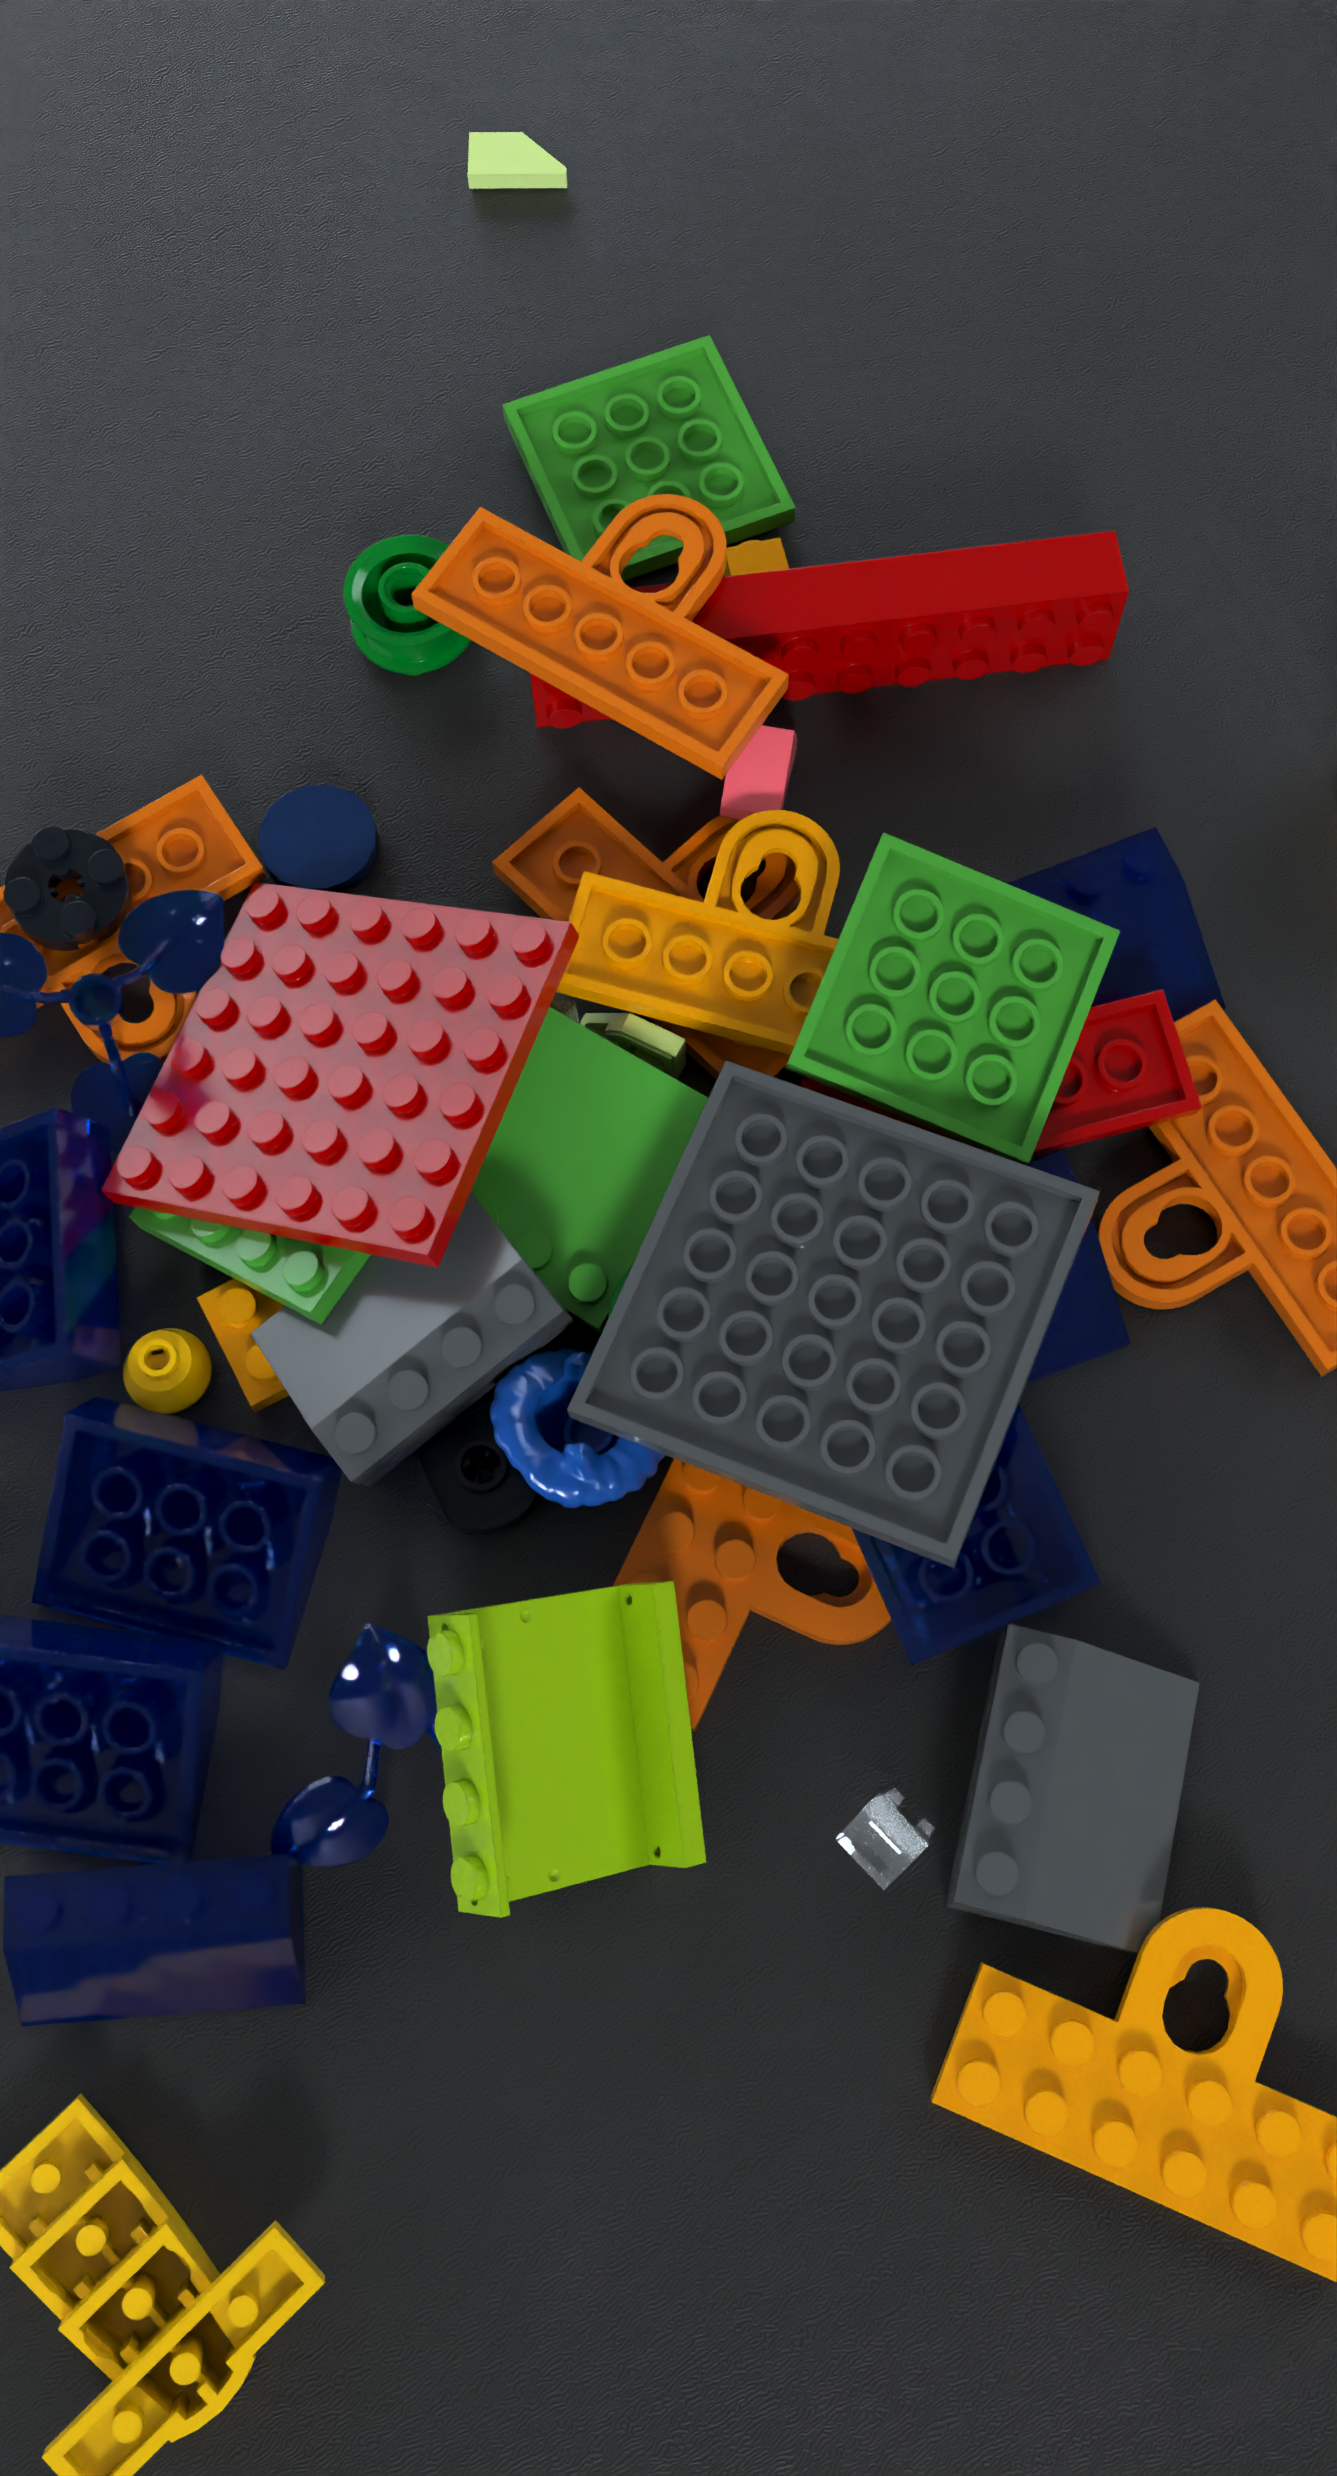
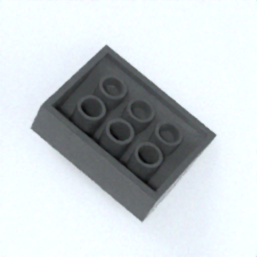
M470 1192L438 1268L370 1255L322 1325L284 1306L254 1330L251 1336L310 1429L348 1479L353 1483L371 1487L496 1386L497 1382L504 1378L513 1366L522 1364L527 1357L538 1352L575 1321L474 1194Z
M1008 1624L998 1638L945 1907L1138 1955L1143 1941L1160 1921L1200 1683L1075 1639Z

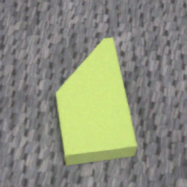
M469 132L467 173L469 189L567 188L566 167L523 132Z
M585 1013L579 1023L675 1079H678L686 1065L685 1038L631 1013Z

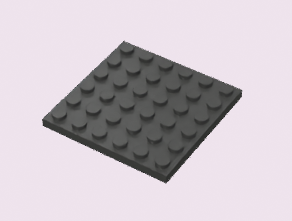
M725 1061L567 1411L570 1418L954 1568L1092 1217L1100 1191Z

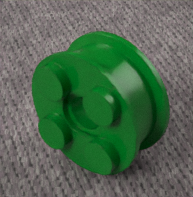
M422 535L393 536L381 540L364 550L348 570L344 582L343 595L345 607L350 617L353 638L360 651L371 662L381 668L396 673L417 676L449 664L466 649L471 641L414 609L412 592L449 547L442 541Z

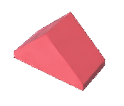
M760 726L726 774L720 816L743 819L760 811L783 810L797 750L798 739L795 730Z

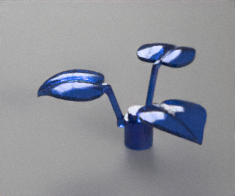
M183 890L162 894L142 902L126 916L118 934V945L121 952L139 966L126 974L116 975L113 979L102 974H87L76 980L70 990L63 989L60 992L46 993L40 991L47 980L48 971L43 956L31 942L15 934L0 933V1037H13L29 1031L36 1021V1002L42 1004L68 1003L72 1013L83 1026L92 1030H99L111 1064H93L81 1072L71 1091V1108L81 1130L95 1143L118 1155L164 1065L156 1055L148 1052L133 1054L122 1061L111 1028L120 1020L124 1010V1000L120 991L124 987L141 980L147 973L157 988L170 994L192 993L201 989L218 971L222 963L220 956L224 948V901L219 894L199 890Z
M365 1624L351 1656L336 1676L328 1698L329 1712L333 1722L341 1730L351 1735L366 1738L367 1753L363 1780L356 1788L352 1782L344 1777L328 1776L312 1782L294 1795L280 1813L273 1827L270 1837L273 1857H278L281 1861L294 1864L333 1866L352 1862L365 1856L380 1843L386 1834L389 1824V1815L385 1804L376 1798L369 1797L376 1788L380 1746L384 1743L392 1749H405L416 1744L422 1737L423 1732H427L442 1753L441 1745L435 1732L437 1703L433 1670L429 1664L427 1652L410 1640L377 1625Z

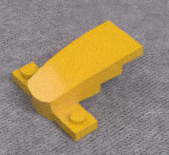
M79 2094L0 2170V2246L13 2259L9 2268L61 2320L58 2330L112 2380L45 2448L42 2458L58 2476H133L168 2440L172 2443L200 2429L223 2411L240 2389L251 2371L257 2351L325 2284L324 2273L276 2220L220 2275L198 2240L164 2193L82 2094Z

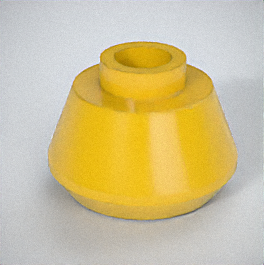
M164 1328L142 1336L133 1345L125 1359L123 1379L127 1392L139 1406L150 1412L171 1414L187 1409L201 1398L211 1379L212 1364L206 1347L196 1336L182 1329Z

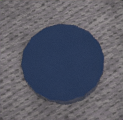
M306 785L287 792L269 807L259 826L258 849L267 872L273 876L274 881L278 885L343 893V888L350 886L354 882L357 885L368 876L378 857L379 836L368 806L353 792L334 785Z

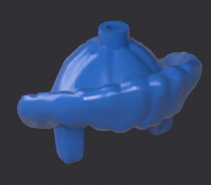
M563 1348L557 1352L547 1351L530 1355L522 1364L513 1366L506 1376L497 1382L494 1388V1400L490 1407L494 1438L498 1446L505 1452L512 1466L518 1469L528 1485L544 1498L560 1503L567 1508H577L582 1505L588 1507L599 1506L607 1501L619 1500L627 1492L638 1491L642 1488L646 1479L655 1475L658 1470V1463L665 1455L570 1418L567 1411L568 1406L593 1353L587 1354L574 1349Z

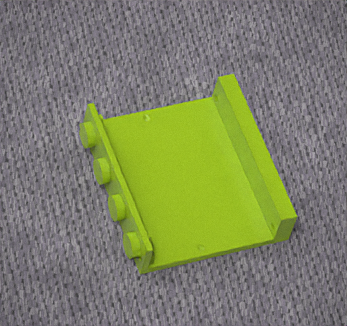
M674 1581L628 1583L427 1616L430 1636L427 1645V1656L434 1674L437 1703L435 1732L441 1745L445 1778L443 1808L450 1826L453 1854L451 1882L457 1895L459 1912L502 1918L510 1915L509 1902L647 1865L688 1868L707 1863Z

